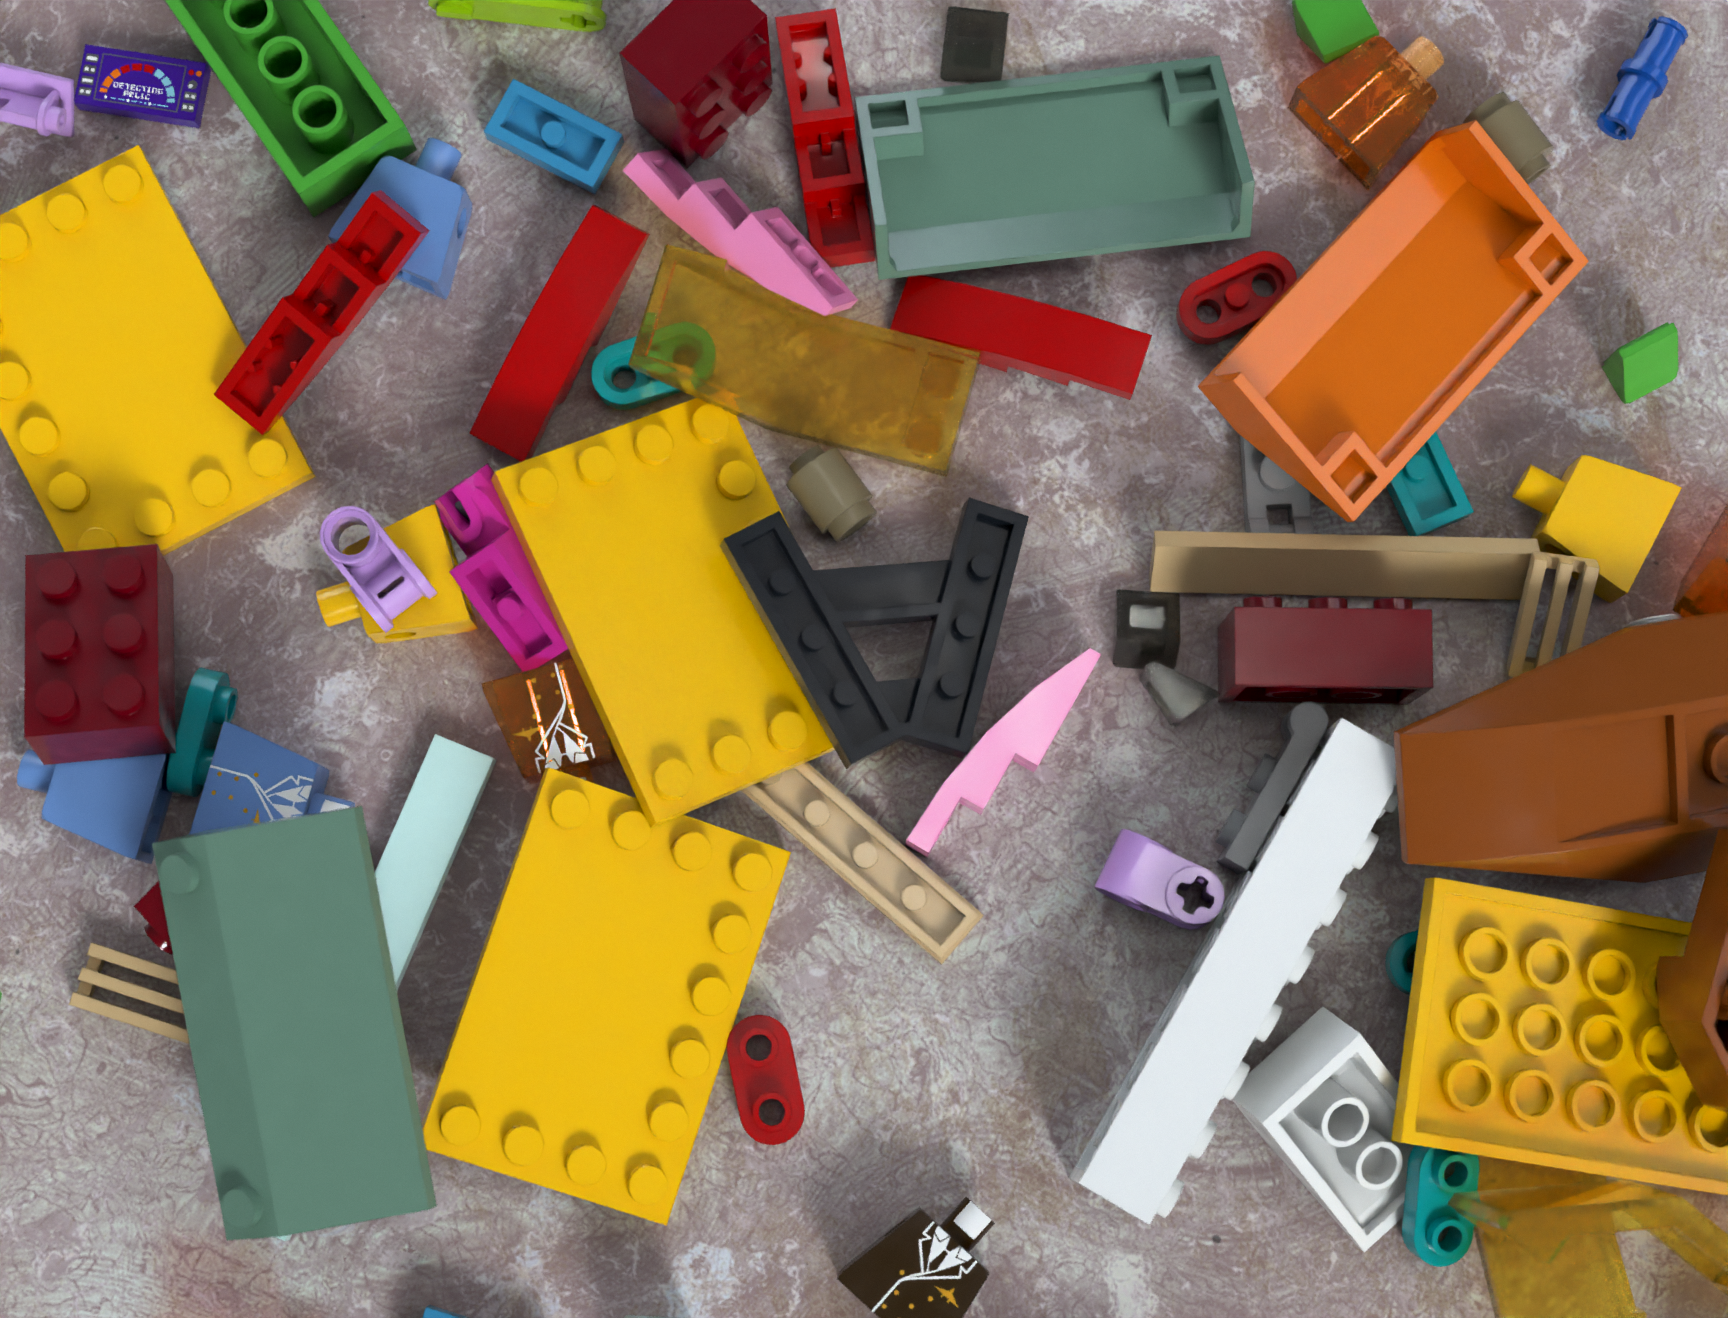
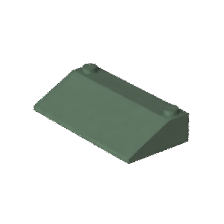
M1220 55L855 97L869 218L879 280L1251 237L1255 181Z
M362 806L207 830L152 843L226 1239L242 1240L281 1237L420 1212L436 1207L437 1204Z

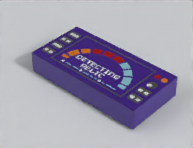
M85 44L74 104L79 110L200 129L211 69L204 62Z

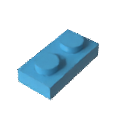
M515 79L512 80L484 129L487 140L594 195L624 144L623 134Z

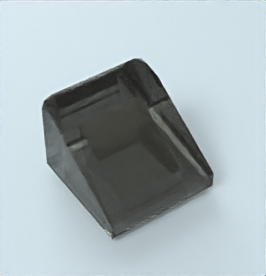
M948 6L940 71L941 79L966 84L1000 81L1002 78L1009 13Z
M1117 589L1115 597L1113 665L1118 668L1174 670L1181 643L1180 593Z
M1155 661L1148 664L1139 675L1142 685L1171 726L1174 725V727H1177L1210 705L1221 695L1215 689Z

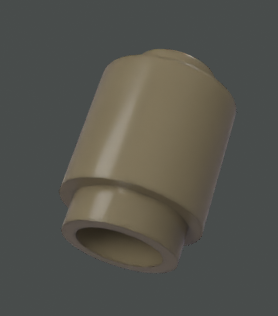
M1500 92L1483 102L1464 120L1463 124L1477 120L1527 184L1539 178L1551 166L1546 157L1553 151V145L1519 100L1511 102L1505 92Z
M819 445L814 446L799 456L789 466L794 475L787 482L786 486L821 533L829 532L836 542H840L854 534L877 514V511L869 502L873 495L836 447L824 452Z

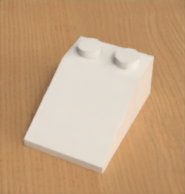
M1321 1007L1247 1074L1232 1101L1265 1142L1363 1252H1366L1403 1218L1408 1159L1414 1145L1391 1141L1398 1083L1359 1032L1326 1008ZM1455 1162L1450 1163L1446 1167L1444 1179L1454 1171Z

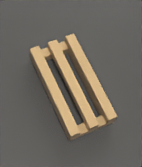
M1532 551L1506 663L1508 676L1516 677L1552 661L1572 572L1579 573L1560 657L1581 648L1600 569L1596 559ZM1546 568L1555 569L1556 574L1536 658L1526 657Z
M91 943L87 955L90 956L86 968L82 967L78 980L81 982L77 992H73L69 1005L190 1044L187 1027L92 997L96 986L184 1014L182 1000L101 973L104 963L107 961L179 985L176 969L97 943Z

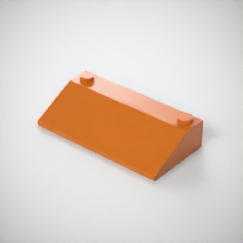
M1477 120L1435 132L1208 374L1198 385V388L1238 434L1346 522H1354L1589 261Z

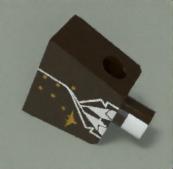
M967 1197L959 1203L941 1225L934 1221L923 1209L918 1207L846 1264L838 1272L837 1279L879 1318H963L989 1275V1271L969 1252L995 1223Z

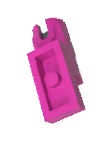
M487 463L473 475L465 478L441 495L434 503L439 509L440 518L444 526L467 556L449 571L523 674L527 675L567 650L568 647L493 486L491 478L494 471Z

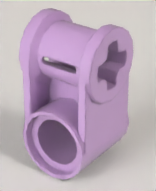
M344 506L332 511L324 519L320 529V543L325 553L351 584L350 589L385 633L394 627L392 620L424 596L431 599L437 594V591L403 548L399 549L382 526L366 510L355 506ZM352 525L368 527L370 539L363 551L355 555L341 553L339 539L346 528Z
M1126 829L1120 830L1094 886L1097 891L1121 904L1138 911L1148 912L1179 928L1187 930L1200 929L1209 924L1222 909L1225 899L1221 881L1209 869L1174 854L1171 850L1150 838ZM1193 883H1196L1203 887L1201 898L1209 903V907L1199 906L1193 914H1189L1182 909L1184 898L1176 894L1177 888L1186 891Z

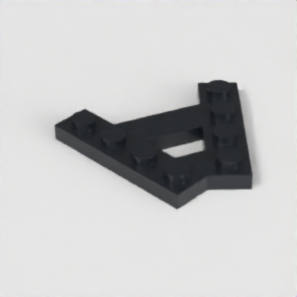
M969 497L963 504L949 560L813 570L779 511L723 539L720 547L846 769L900 740L958 758H963L968 754L1029 516ZM932 621L918 678L876 681L846 628Z

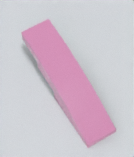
M668 149L638 153L623 169V172L669 219L716 257L768 290L823 316L850 309L858 301L856 296L778 207L751 212L722 177L695 182Z
M1089 648L1037 685L992 726L942 784L906 839L905 845L928 857L958 803L981 815L1011 761L1035 772L1101 654Z

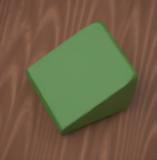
M1292 0L1297 35L1324 64L1380 39L1379 31L1362 0Z
M1667 322L1619 347L1604 361L1602 369L1623 403H1631L1673 381L1677 376L1678 330L1674 323L1669 324Z

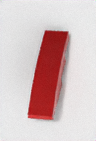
M836 8L775 17L809 242L830 268L875 261V248L865 196V182L855 130V116Z
M382 190L372 192L338 241L328 244L291 295L282 297L213 395L261 435L268 433L358 326L430 230Z
M596 205L591 206L530 311L496 376L469 434L521 462L533 457L556 406L565 402L590 347L597 346L650 235L649 233Z
M923 275L907 278L889 329L890 334L1007 372L1008 367H1012L1068 386L1071 380L1128 400L1133 395L1152 335L1028 298Z

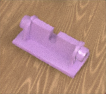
M0 62V121L36 129L38 134L43 136H49L53 133L72 138L74 136V79Z

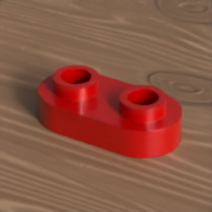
M1259 251L1194 281L1184 290L1176 310L1178 326L1187 338L1196 343L1204 345L1220 343L1253 327L1297 280L1296 271L1284 256L1276 252ZM1256 280L1269 282L1273 288V294L1267 297L1257 295L1252 288V282ZM1202 306L1212 307L1217 312L1218 320L1214 323H1204L1198 318L1196 310Z
M752 1015L746 1017L734 1026L727 1040V1056L740 1120L747 1134L757 1142L766 1145L782 1144L798 1133L805 1118V1105L791 1037L787 1029L778 1020L770 1016ZM755 1035H764L771 1042V1053L764 1060H754L747 1052V1043ZM768 1099L780 1101L785 1109L783 1120L776 1125H769L760 1117V1107Z

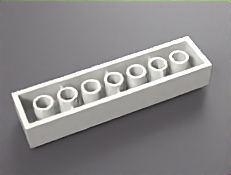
M1343 718L1326 729L1248 870L1240 874L1225 900L1222 909L1212 923L1070 1174L1069 1179L1149 1225L1155 1214L1163 1218L1168 1216L1185 1184L1176 1178L1187 1157L1193 1156L1199 1159L1216 1131L1217 1124L1209 1120L1219 1100H1223L1224 1097L1230 1101L1234 1098L1249 1072L1250 1066L1242 1061L1248 1048L1257 1039L1264 1042L1268 1038L1282 1013L1283 1008L1274 1003L1280 991L1289 982L1296 985L1308 968L1315 953L1314 949L1307 946L1313 932L1317 931L1322 924L1328 927L1341 909L1347 892L1341 890L1339 886L1345 875H1348L1354 867L1360 870L1374 850L1379 836L1371 832L1373 825L1377 819L1382 817L1385 811L1392 813L1398 806L1394 747Z

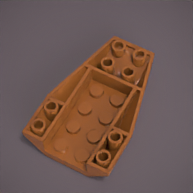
M1728 611L1625 627L1394 731L1402 861L1407 864L1637 883H1648L1707 871L1718 829H1728Z

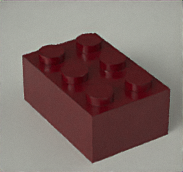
M673 0L619 52L634 119L686 168L699 156L706 160L714 155L726 141L729 135L727 129L742 114L746 117L754 115L766 103L772 93L770 86L773 84L767 15L751 0Z
M157 544L25 555L24 738L44 765L176 753L173 574Z
M1248 597L1243 599V607H1234L1218 626V702L1300 704L1312 701L1318 704L1408 705L1433 688L1432 609H1413V601L1410 599H1378L1373 601V608H1348L1347 599L1321 597L1309 599L1308 608L1282 607V598Z

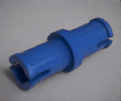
M1659 16L1658 20L1652 18L1648 30L1633 58L1624 60L1617 73L1619 83L1604 111L1600 113L1596 121L1597 126L1606 135L1618 140L1632 139L1637 131L1636 127L1652 98L1661 96L1668 83L1666 72L1680 46L1684 44L1688 37L1687 30L1678 21L1664 16Z

